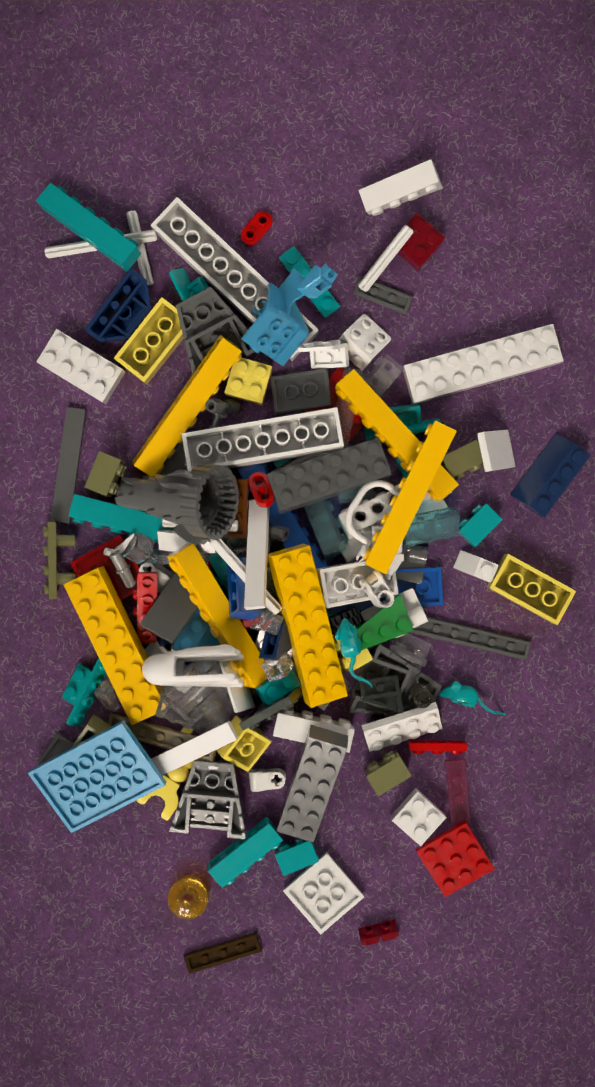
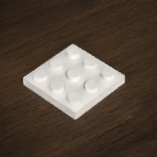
M327 852L319 858V862L310 865L283 889V892L320 935L364 898L363 893Z

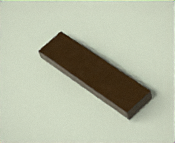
M257 932L186 953L183 956L188 973L191 974L262 952Z

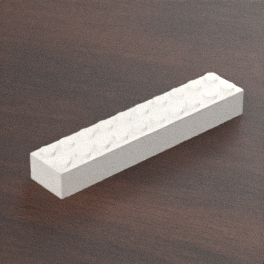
M176 197L151 224L152 230H155L157 235L198 274L204 276L205 280L253 324L259 315L252 310L256 308L260 311L264 306L262 302H267V285L269 283ZM302 315L309 330L308 336L303 343H310L318 335L319 330ZM297 349L290 357V360L293 361L301 352H298Z

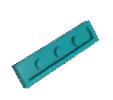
M294 246L279 257V260L289 273L295 268L301 275L306 277L311 270ZM328 290L317 298H309L324 319L340 308V305Z

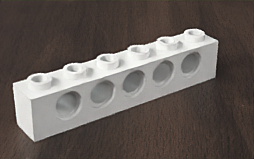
M399 484L396 485L395 487H396L399 491H401V489L398 488ZM383 491L377 494L376 498L372 500L366 499L358 504L352 516V523L357 532L363 534L372 530V526L382 525L381 521L385 513L389 514L392 509L390 500H392L394 495L390 491L387 493ZM427 493L420 507L433 501ZM374 507H380L383 511L381 513H375L372 509ZM346 508L340 512L339 522L348 540L354 537L346 527L345 516L348 509ZM357 515H363L365 517V520L358 521L355 519V517Z

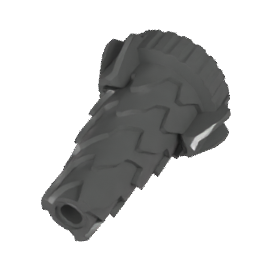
M199 464L191 471L178 470L168 475L155 474V477L143 476V479L121 477L122 481L117 489V497H115L117 505L127 509L146 511L145 514L153 515L178 524L173 529L174 534H177L180 538L191 544H206L208 540L222 538L231 529L236 519L239 505V490L235 476L226 466Z

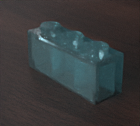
M322 500L304 506L325 560L346 552L345 545L348 544L345 534H340L338 528H341L338 517H333L331 513L334 511L331 501Z
M452 507L416 514L403 539V544L406 547H412L416 544L431 543L435 540L459 536L460 515Z

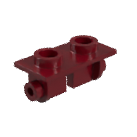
M395 919L358 928L361 944L366 946L379 943V937H382L384 942L396 939L399 936Z

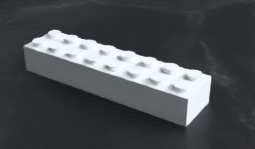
M550 324L403 366L402 370L412 404H418L554 366L563 362V357L554 325Z
M337 407L182 433L188 471H191L199 464L222 465L230 469L337 451L344 448Z

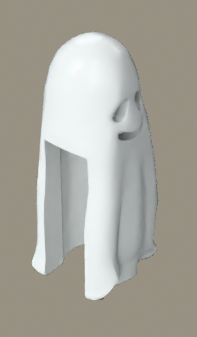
M227 644L192 647L169 651L164 654L151 655L144 661L142 672L145 679L153 685L243 687L244 680L242 678L238 679L236 674L184 676V662L243 661L244 655L241 654L239 649Z

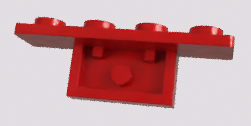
M138 572L137 588H133V600H137V605H133V617H137V635L141 643H156L157 635L143 628L140 623L157 600V572Z

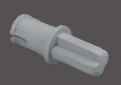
M117 550L111 553L109 557L115 565L116 573L120 575L127 588L133 587L136 581L129 569L130 565L126 563L121 551Z

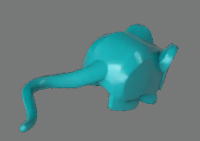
M343 618L336 633V640H340L341 653L344 657L351 658L349 666L351 675L355 679L364 681L373 687L368 680L357 676L353 672L356 656L362 651V643L357 637L358 629L354 628L346 618Z
M453 681L439 694L441 697L450 698L453 703L459 702L461 705L474 708L478 701L486 711L493 714L506 715L503 712L489 709L473 687L461 685L458 681Z

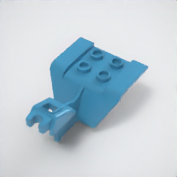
M326 264L321 268L318 265H314L306 277L293 268L290 275L279 288L269 283L267 285V302H262L264 306L260 311L256 308L252 310L259 317L241 339L249 344V347L256 353L261 351L278 364L284 366L309 333L295 301L304 295L308 298L319 297L332 287V283L338 274Z

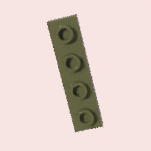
M46 521V525H43V537L47 539V545H43V556H47V564H43L44 575H47V583H44V594H47L48 599H57L58 584H66L76 579L75 573H58L56 571V548L58 546H75V535H57L56 522Z

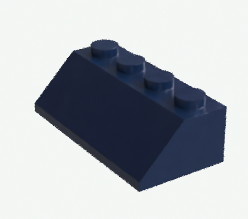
M555 434L510 495L540 518H543L548 514L591 455L577 444Z

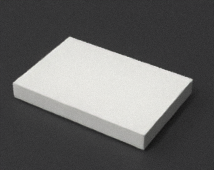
M508 430L487 431L477 434L485 472L515 467Z

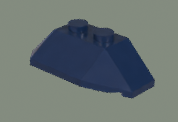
M130 268L84 330L99 342L128 340L151 310L147 280Z

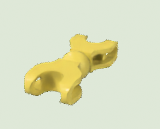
M187 722L181 731L191 734L194 726L192 723ZM194 761L164 774L163 777L166 780V785L138 799L137 802L145 804L151 796L157 795L162 797L165 801V807L161 817L166 821L169 820L179 804L177 790L180 783L188 778Z

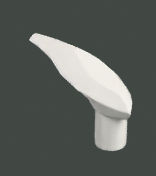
M135 533L126 538L114 550L105 548L104 555L109 556L117 550H120L123 554Z

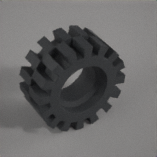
M355 606L340 611L328 618L332 634L337 633L343 618H346L353 626L362 621Z

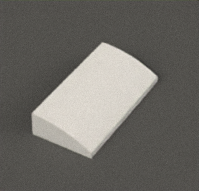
M366 560L316 569L325 608L370 600L359 581L361 579L365 580L376 569L366 565ZM394 572L390 580L386 578L384 580L392 594L399 595L396 573Z

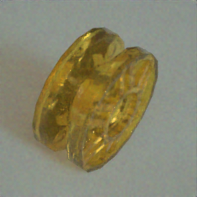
M184 875L178 878L172 884L168 894V905L171 912L184 920L199 917L205 911L209 900V890L206 883L194 875ZM191 894L193 900H186L184 895Z

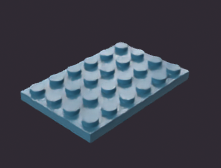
M124 720L39 764L28 772V775L71 833L166 785V780Z

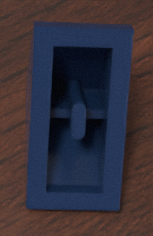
M268 621L259 658L278 660L292 649L287 624L284 621Z

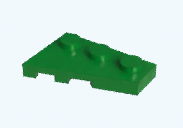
M401 594L394 597V602L390 607L381 608L380 611L357 628V637L361 640L362 650L414 631Z

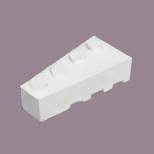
M430 159L359 190L366 212L369 215L376 216L383 213L384 209L398 207L401 203L412 201L423 195L443 189L436 167Z

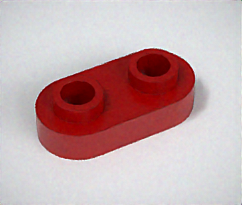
M265 211L258 212L241 231L242 242L247 246L256 245L272 227V216ZM261 218H265L267 221L266 223L262 224L259 222V220ZM249 232L254 234L252 238L247 237Z
M262 472L253 473L249 477V486L256 504L262 508L271 506L275 501V497L268 477Z

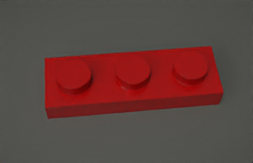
M408 740V749L414 754H423L424 751H431L432 754H443V751H451V754H462V751H467L466 741Z

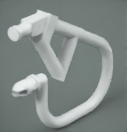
M375 480L366 483L361 487L347 509L345 516L346 527L355 539L364 544L356 556L357 561L360 556L362 557L359 562L364 560L363 557L367 549H370L373 543L370 539L356 531L352 523L353 513L365 493L371 488L383 487L393 495L398 496L400 491L389 482ZM372 526V535L374 536L376 531L381 532L383 526ZM403 541L387 574L383 575L388 580L391 579L393 573L396 572L401 562L404 561V554H402Z

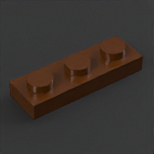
M236 479L239 490V505L235 520L238 521L239 525L236 532L228 531V537L247 538L249 479Z

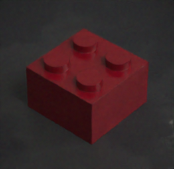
M416 213L406 224L413 230V234L397 254L419 272L444 243L446 238Z

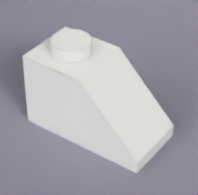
M460 550L453 568L492 583L499 565Z

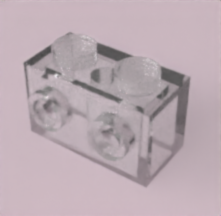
M388 354L384 358L380 356L374 362L376 367L371 372L367 370L362 376V379L379 397L383 395L404 370Z

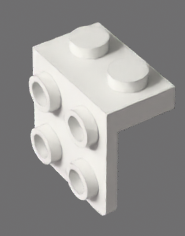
M363 314L342 334L339 340L341 343H348L349 359L363 371L373 358L391 341V337L370 317Z
M340 340L303 343V347L298 348V352L310 351L311 369L349 366L348 343H341Z

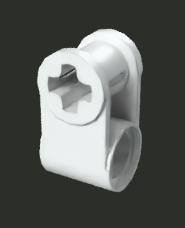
M148 559L140 566L139 572H149L147 569L149 566L152 567L151 572H157V591L162 593L174 574L157 560Z
M374 570L372 575L365 580L361 579L359 583L374 606L388 608L394 602V595L380 572ZM382 594H384L386 597V600L383 604L380 602V596Z
M280 768L258 769L259 771L254 769L249 771L250 789L252 792L280 789L285 784L286 773ZM275 775L281 778L280 782H276V779H274Z

